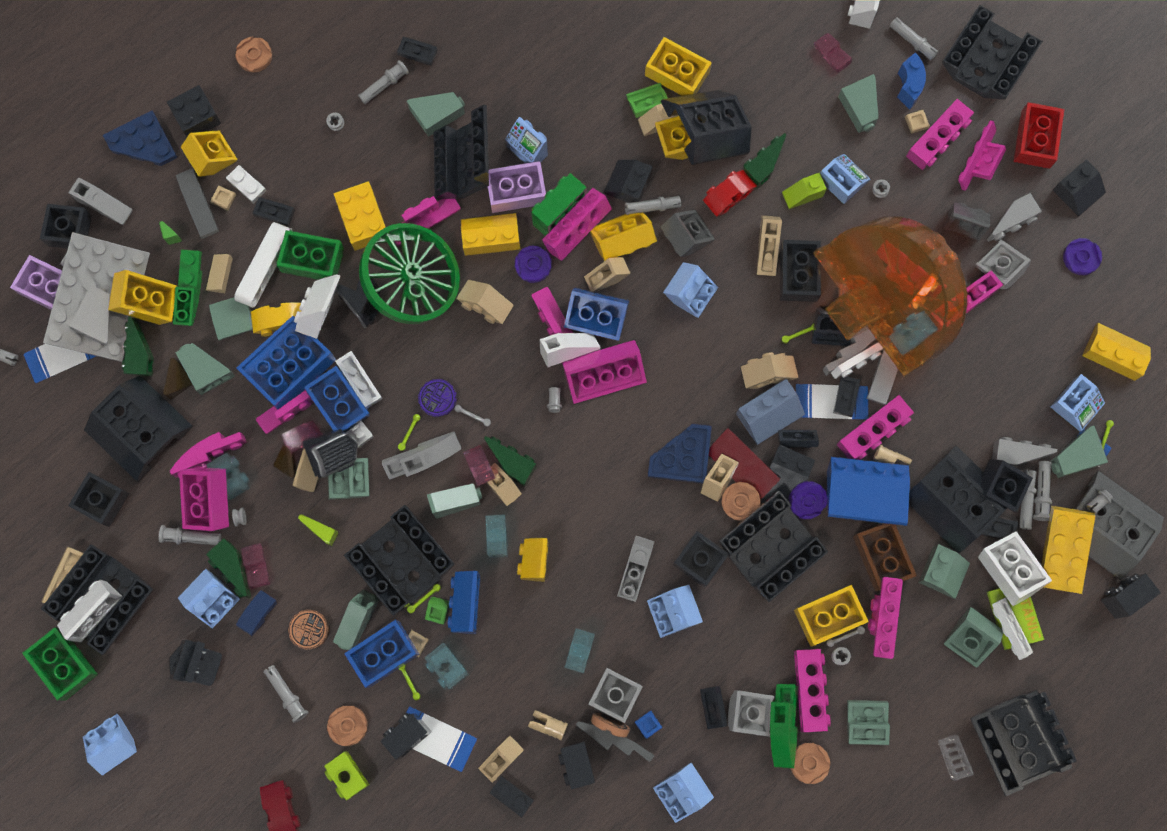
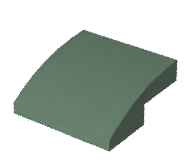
M235 297L209 305L218 340L253 330L250 306L235 301Z
M357 458L354 466L328 476V500L369 497L368 458Z
M847 700L849 744L889 745L888 701Z

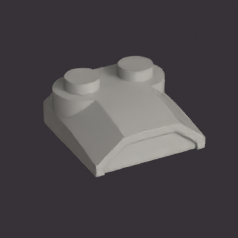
M1000 240L975 266L984 274L992 270L1003 284L1000 289H1007L1025 273L1031 260Z
M734 690L729 704V730L770 737V712L774 696Z

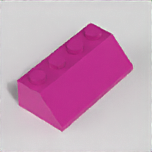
M635 340L562 362L574 404L647 383L640 350Z

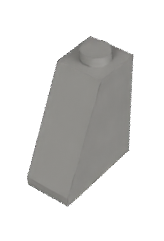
M91 285L69 327L106 346L108 343L109 294L106 293L107 289L96 285V287Z

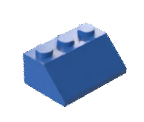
M574 288L571 292L564 328L619 341L629 301Z
M478 571L455 572V577H451V588H454V594L450 596L449 600L452 616L448 617V628H451L452 633L476 634L480 574Z

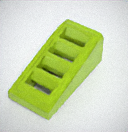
M302 514L299 515L298 518L326 544L333 545L338 531Z

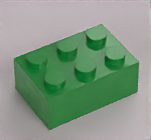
M571 173L567 177L563 176L559 180L558 186L554 190L550 189L546 193L545 199L541 203H536L532 208L533 226L545 236L587 194V187Z
M285 230L277 267L282 273L318 280L338 275L344 246L340 240Z
M54 627L22 653L56 700L66 701L98 675L73 641L66 640L57 627Z

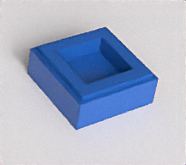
M649 711L635 721L645 739L662 728L652 711Z

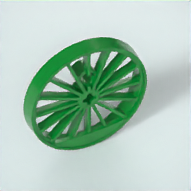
M399 223L383 228L368 242L360 259L359 277L366 297L381 314L394 321L405 324L428 322L443 314L452 305L457 296L460 273L456 258L450 247L440 236L423 226ZM401 241L403 257L394 242ZM406 241H414L410 260ZM419 241L431 242L415 263ZM388 243L397 260L378 244ZM433 245L436 246L442 253V256L420 267V262ZM372 248L394 266L369 258ZM442 259L446 260L449 270L422 271V269ZM368 263L396 273L369 274ZM450 275L451 285L424 276ZM399 277L376 290L370 280L374 278ZM402 280L386 303L377 294L381 290ZM405 283L399 311H397L388 304ZM425 283L448 290L447 299H443ZM412 287L416 290L418 295H415L411 292ZM425 291L442 304L440 309L434 311L424 294ZM406 298L411 300L414 315L403 313ZM419 298L429 314L419 315L417 305Z

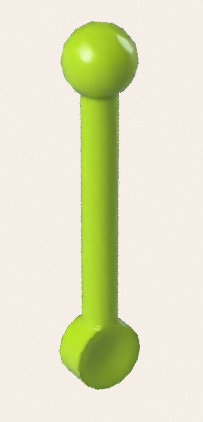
M814 324L793 335L783 336L782 342L787 344L790 339L812 331Z
M415 414L413 416V422L404 440L398 445L400 451L406 449L405 444L416 422L420 420V415Z
M1112 420L1106 422L1107 428L1101 443L1103 449L1110 428L1114 425Z
M435 584L431 591L413 606H409L407 611L414 613L415 609L435 591H440L441 586Z
M403 665L399 670L402 671L413 693V699L419 700L421 695L416 692L405 670V665Z

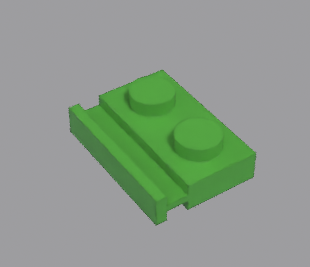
M661 83L626 94L627 101H629L636 118L643 116L654 106L662 104V99L668 98L661 87Z

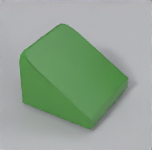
M163 221L159 223L163 239L169 245L182 241Z
M431 597L428 602L425 620L444 625L449 609V601Z

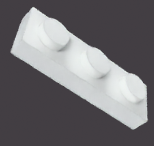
M882 341L874 344L837 366L831 374L835 379L840 376L845 378L853 372V368L860 369L867 364V360L871 359L873 361L881 356L880 352L885 348V345Z
M352 351L335 361L366 409L382 399Z
M1004 598L993 603L994 615L1000 620L1003 633L1012 644L1013 653L1018 656L1019 660L1032 654L1033 651L1007 599Z

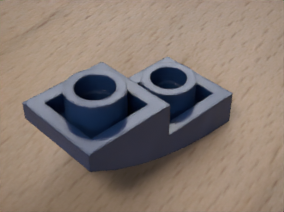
M260 590L247 606L236 626L250 636H253L265 622L264 618L277 604L276 600Z

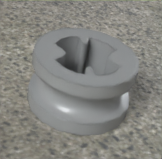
M339 113L328 115L326 122L329 128L334 131L341 130L344 126L342 116ZM336 118L339 124L335 125L332 120Z
M877 180L873 185V194L878 198L886 197L889 193L890 185L886 180ZM879 185H882V188L886 189H884L883 192H880V189L876 188H878Z
M240 508L239 511L233 509L232 518L234 525H246L244 508Z
M839 647L832 651L831 658L835 664L845 665L850 661L851 654L847 648ZM838 651L846 655V658H843V662L836 658V655L839 654Z

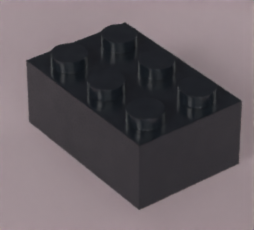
M783 240L780 246V301L818 302L821 296V241Z

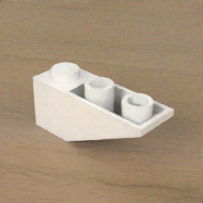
M557 333L540 339V353L547 367L600 349L595 336L589 333Z

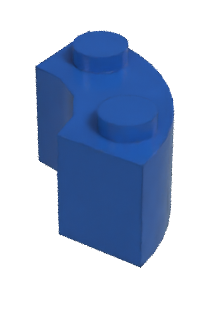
M916 52L902 63L898 71L903 86L897 98L909 110L918 100L926 81L924 64Z

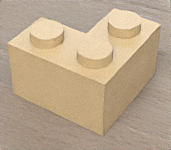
M472 280L466 282L456 298L462 303L461 306L468 311L474 310L477 313H482L485 315L484 319L492 324L495 322L503 324L514 306L491 285Z
M773 352L762 355L763 358L751 359L747 361L748 364L741 366L745 387L749 389H758L771 383H780L785 379L789 382L798 378L794 357L785 356V353L774 355Z

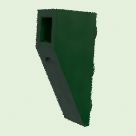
M785 133L780 137L776 136L770 142V146L767 148L763 147L757 153V157L753 160L750 158L743 165V170L757 185L756 189L760 188L771 178L786 138Z
M128 316V321L125 323L127 336L123 344L125 359L122 361V370L127 375L153 376V354L138 320Z
M485 436L486 444L505 473L512 480L526 486L537 467L536 463H534L535 460L526 454L524 457L517 453L518 450L510 445L507 447L501 445V441L493 436L490 438Z
M223 538L206 554L209 557L208 563L214 569L219 568L222 572L221 577L228 584L231 582L235 586L233 590L239 597L242 598L244 596L250 599L251 593L242 555L229 540Z

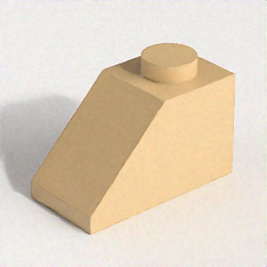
M659 104L641 116L638 122L643 135L647 136L657 132L655 122L677 116L668 117L663 105Z
M623 257L608 258L584 276L590 291L595 293L620 282L630 274V271Z
M721 454L706 476L701 493L718 502L726 490L739 462Z
M496 463L480 474L506 506L514 502L522 494L511 478Z
M509 736L478 769L493 783L524 749Z

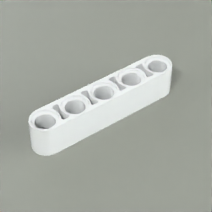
M275 222L271 224L235 293V301L252 308L256 306L277 266L285 230L292 231L291 228Z

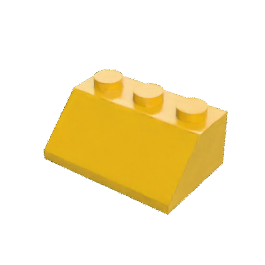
M644 212L624 214L596 225L590 231L599 254L604 261L608 258H617L624 254H631L639 248L649 247L652 243L657 242L652 222Z
M516 213L461 219L462 243L465 256L520 249Z
M1097 323L1082 356L1135 381L1142 377L1151 360V347Z

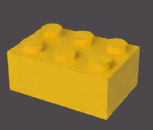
M663 37L646 64L645 76L657 83H661V85L681 96L697 94L710 73L712 62Z
M369 181L333 193L355 251L366 247L371 238L386 227Z
M129 270L116 272L113 277L108 310L159 325L172 322L175 288L177 286Z
M852 585L794 610L810 647L869 622Z

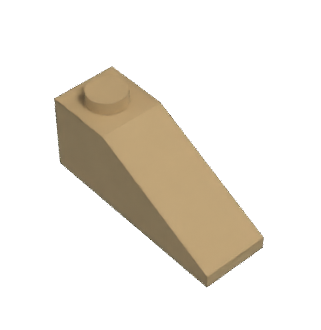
M761 216L757 275L776 276L782 219L780 217Z

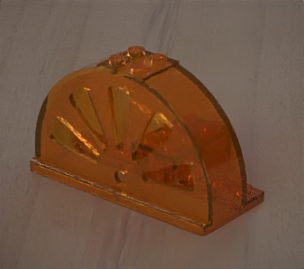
M879 217L846 230L829 244L818 248L813 253L843 293L825 309L847 340L870 330L903 376L937 358L954 342L960 333L967 310V289L960 267L961 262L956 253L947 245L944 237L938 232L935 233L927 226L904 217Z

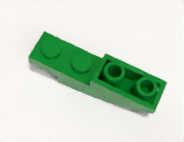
M181 250L178 287L175 288L173 324L193 326L203 271H200L201 251Z
M777 684L775 702H771L770 738L772 758L776 768L794 769L798 734V728L795 727L798 686L795 684Z

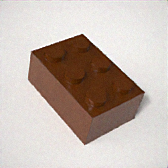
M885 523L853 536L875 592L881 590L882 577L898 578L905 581L917 576L896 524Z

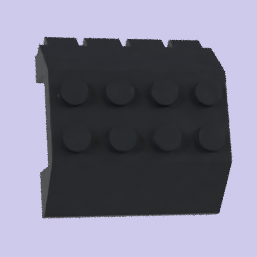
M1038 690L1018 695L987 708L970 718L1004 796L1024 789L1025 785L1055 772L1062 773L1072 768V763L1077 762L1071 747L1066 749L1063 747L1069 744L1063 729H1055V726L1060 725L1054 710H1046L1045 708L1051 705L1045 691L1038 693Z

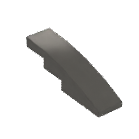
M193 168L176 175L201 239L219 232L211 208Z
M580 721L576 723L579 728L607 750L614 744L628 756L635 750L649 762L654 757L652 753L626 737L612 735L611 731H603L592 724Z

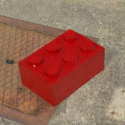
M1029 102L1025 105L1020 115L1014 162L1049 169L1055 164L1058 159L1065 109Z

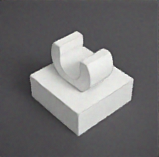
M362 421L346 432L358 443V448L374 437Z

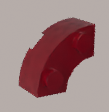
M284 780L260 787L262 808L268 815L267 826L269 831H298L301 823L299 816L295 815L291 799L293 798V793L290 786L287 787Z

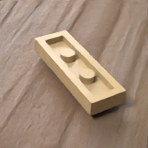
M66 547L41 602L45 603L83 555V552Z

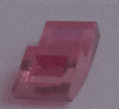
M826 33L814 42L818 52L837 73L852 63V58L840 48V43L829 33Z
M310 421L281 435V439L289 450L294 452L303 447L302 441L304 439L323 434L315 423Z
M481 445L463 452L477 486L495 479Z
M259 543L241 548L249 587L254 589L269 585L270 579L262 545Z

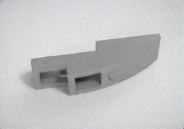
M453 431L422 442L415 449L382 460V466L389 480L404 474L408 477L461 450V445Z

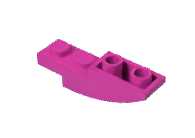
M218 432L203 439L180 457L170 470L171 475L180 478L179 470L195 467L208 468V465L213 464L211 456L218 457L229 449L237 450L241 448L242 444L247 443L245 436L238 432L224 438V435Z

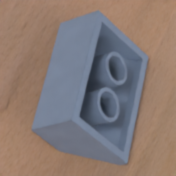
M785 379L740 407L736 415L758 445L776 434L778 430L784 429L804 416L805 413L797 393L788 380Z

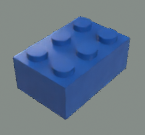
M337 366L304 387L333 431L342 429L344 433L370 416Z
M394 620L344 653L365 688L372 687L420 655L403 626L397 620Z

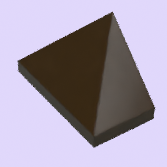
M170 358L163 395L173 399L193 384L180 362L175 358Z
M288 439L284 441L273 466L294 480L297 471L293 443Z

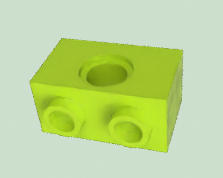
M348 751L343 752L324 766L326 768L325 775L331 782H335L337 785L336 792L342 799L349 800L370 785ZM343 771H347L350 774V780L347 783L341 780V773Z

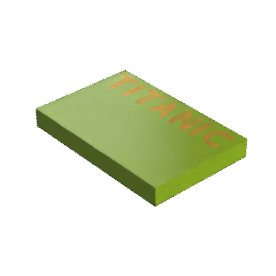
M1001 589L987 592L993 612L992 604L1006 598ZM1031 597L1015 606H1012L1007 599L1028 643L1044 640ZM994 615L997 626L1002 629L1000 620ZM1003 633L1001 641L1004 650L1011 649L1012 644Z

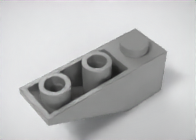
M79 177L69 191V194L77 202L121 225L125 224L133 211L130 207Z
M1031 193L1015 200L1010 205L988 237V242L993 239L998 241L1006 236L1005 233L1009 231L1014 233L1022 228L1021 225L1025 223L1030 225L1038 220L1037 217L1042 211Z
M1001 437V439L994 442L992 459L1004 460L1015 467L1051 456L1057 452V449L1051 448V445L1039 444L1037 446L1032 445L1030 441L1015 442L1012 438Z
M639 536L635 537L617 596L636 602L654 541Z

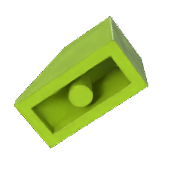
M816 173L790 186L782 192L788 208L792 209L822 198L827 188L820 173Z

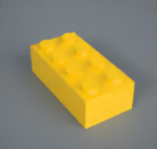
M1051 506L1041 566L1052 581L1044 586V588L1082 594L1095 522L1093 512Z

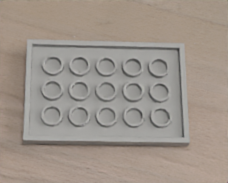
M72 232L43 343L122 362L125 353L123 344L127 336L125 332V323L128 321L127 315L109 310L108 343L106 346L70 329L69 326L91 285L94 287L99 285L107 289L106 293L109 294L110 302L114 273L129 270L145 275L150 253Z

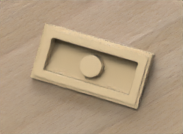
M229 254L213 256L206 291L225 294L233 260Z
M303 449L293 486L300 490L314 492L318 476L315 477L306 451Z

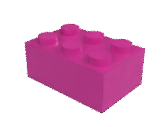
M195 467L179 470L182 529L215 531L229 527L226 469Z

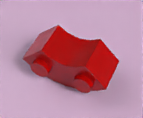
M744 170L732 171L726 177V180L717 187H711L706 192L707 196L703 201L716 217L726 214L734 205L747 198L757 187Z

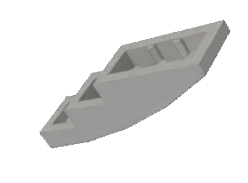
M887 320L851 337V345L839 350L836 354L838 360L825 365L823 368L825 375L828 376L837 366L869 347L887 326Z
M889 330L884 344L885 348L881 352L882 355L877 363L872 385L866 399L886 405L908 336Z

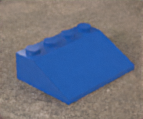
M294 316L289 318L237 367V370L277 410L300 395L305 390L304 387L317 379L336 361L333 354L318 339L295 331L297 323L294 322Z
M831 457L827 469L828 517L907 526L910 489L909 466Z

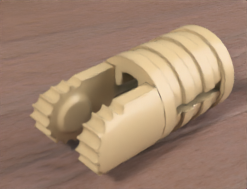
M879 445L873 457L874 461L894 464L896 459L906 464H911L912 459L893 452V450H889L883 447V445Z
M535 710L533 716L545 722L546 725L530 721L528 727L562 740L568 723Z

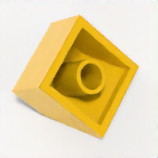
M677 116L655 122L665 157L680 160L687 159L688 156L684 149L691 142V139L680 117Z
M220 131L190 133L181 146L198 176L214 175L238 160Z
M547 538L524 539V544L520 543L519 555H523L522 563H518L517 575H521V580L545 582L548 553Z

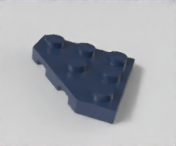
M152 110L103 135L110 150L115 154H123L133 159L149 161L159 166H163L178 158Z
M692 424L662 449L654 453L649 460L648 477L704 484L707 475L712 426Z

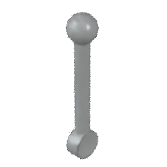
M456 405L454 408L456 412H462L483 422L486 427L491 425L490 419H483L462 409L460 405Z
M860 626L857 630L834 640L829 639L827 645L832 647L835 643L851 636L864 634L865 628Z

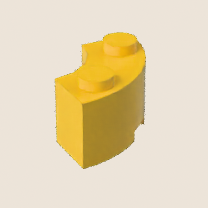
M281 303V306L277 308L268 305L251 311L253 333L261 334L264 337L271 336L289 318L295 317L298 311L301 312L299 310L301 303Z

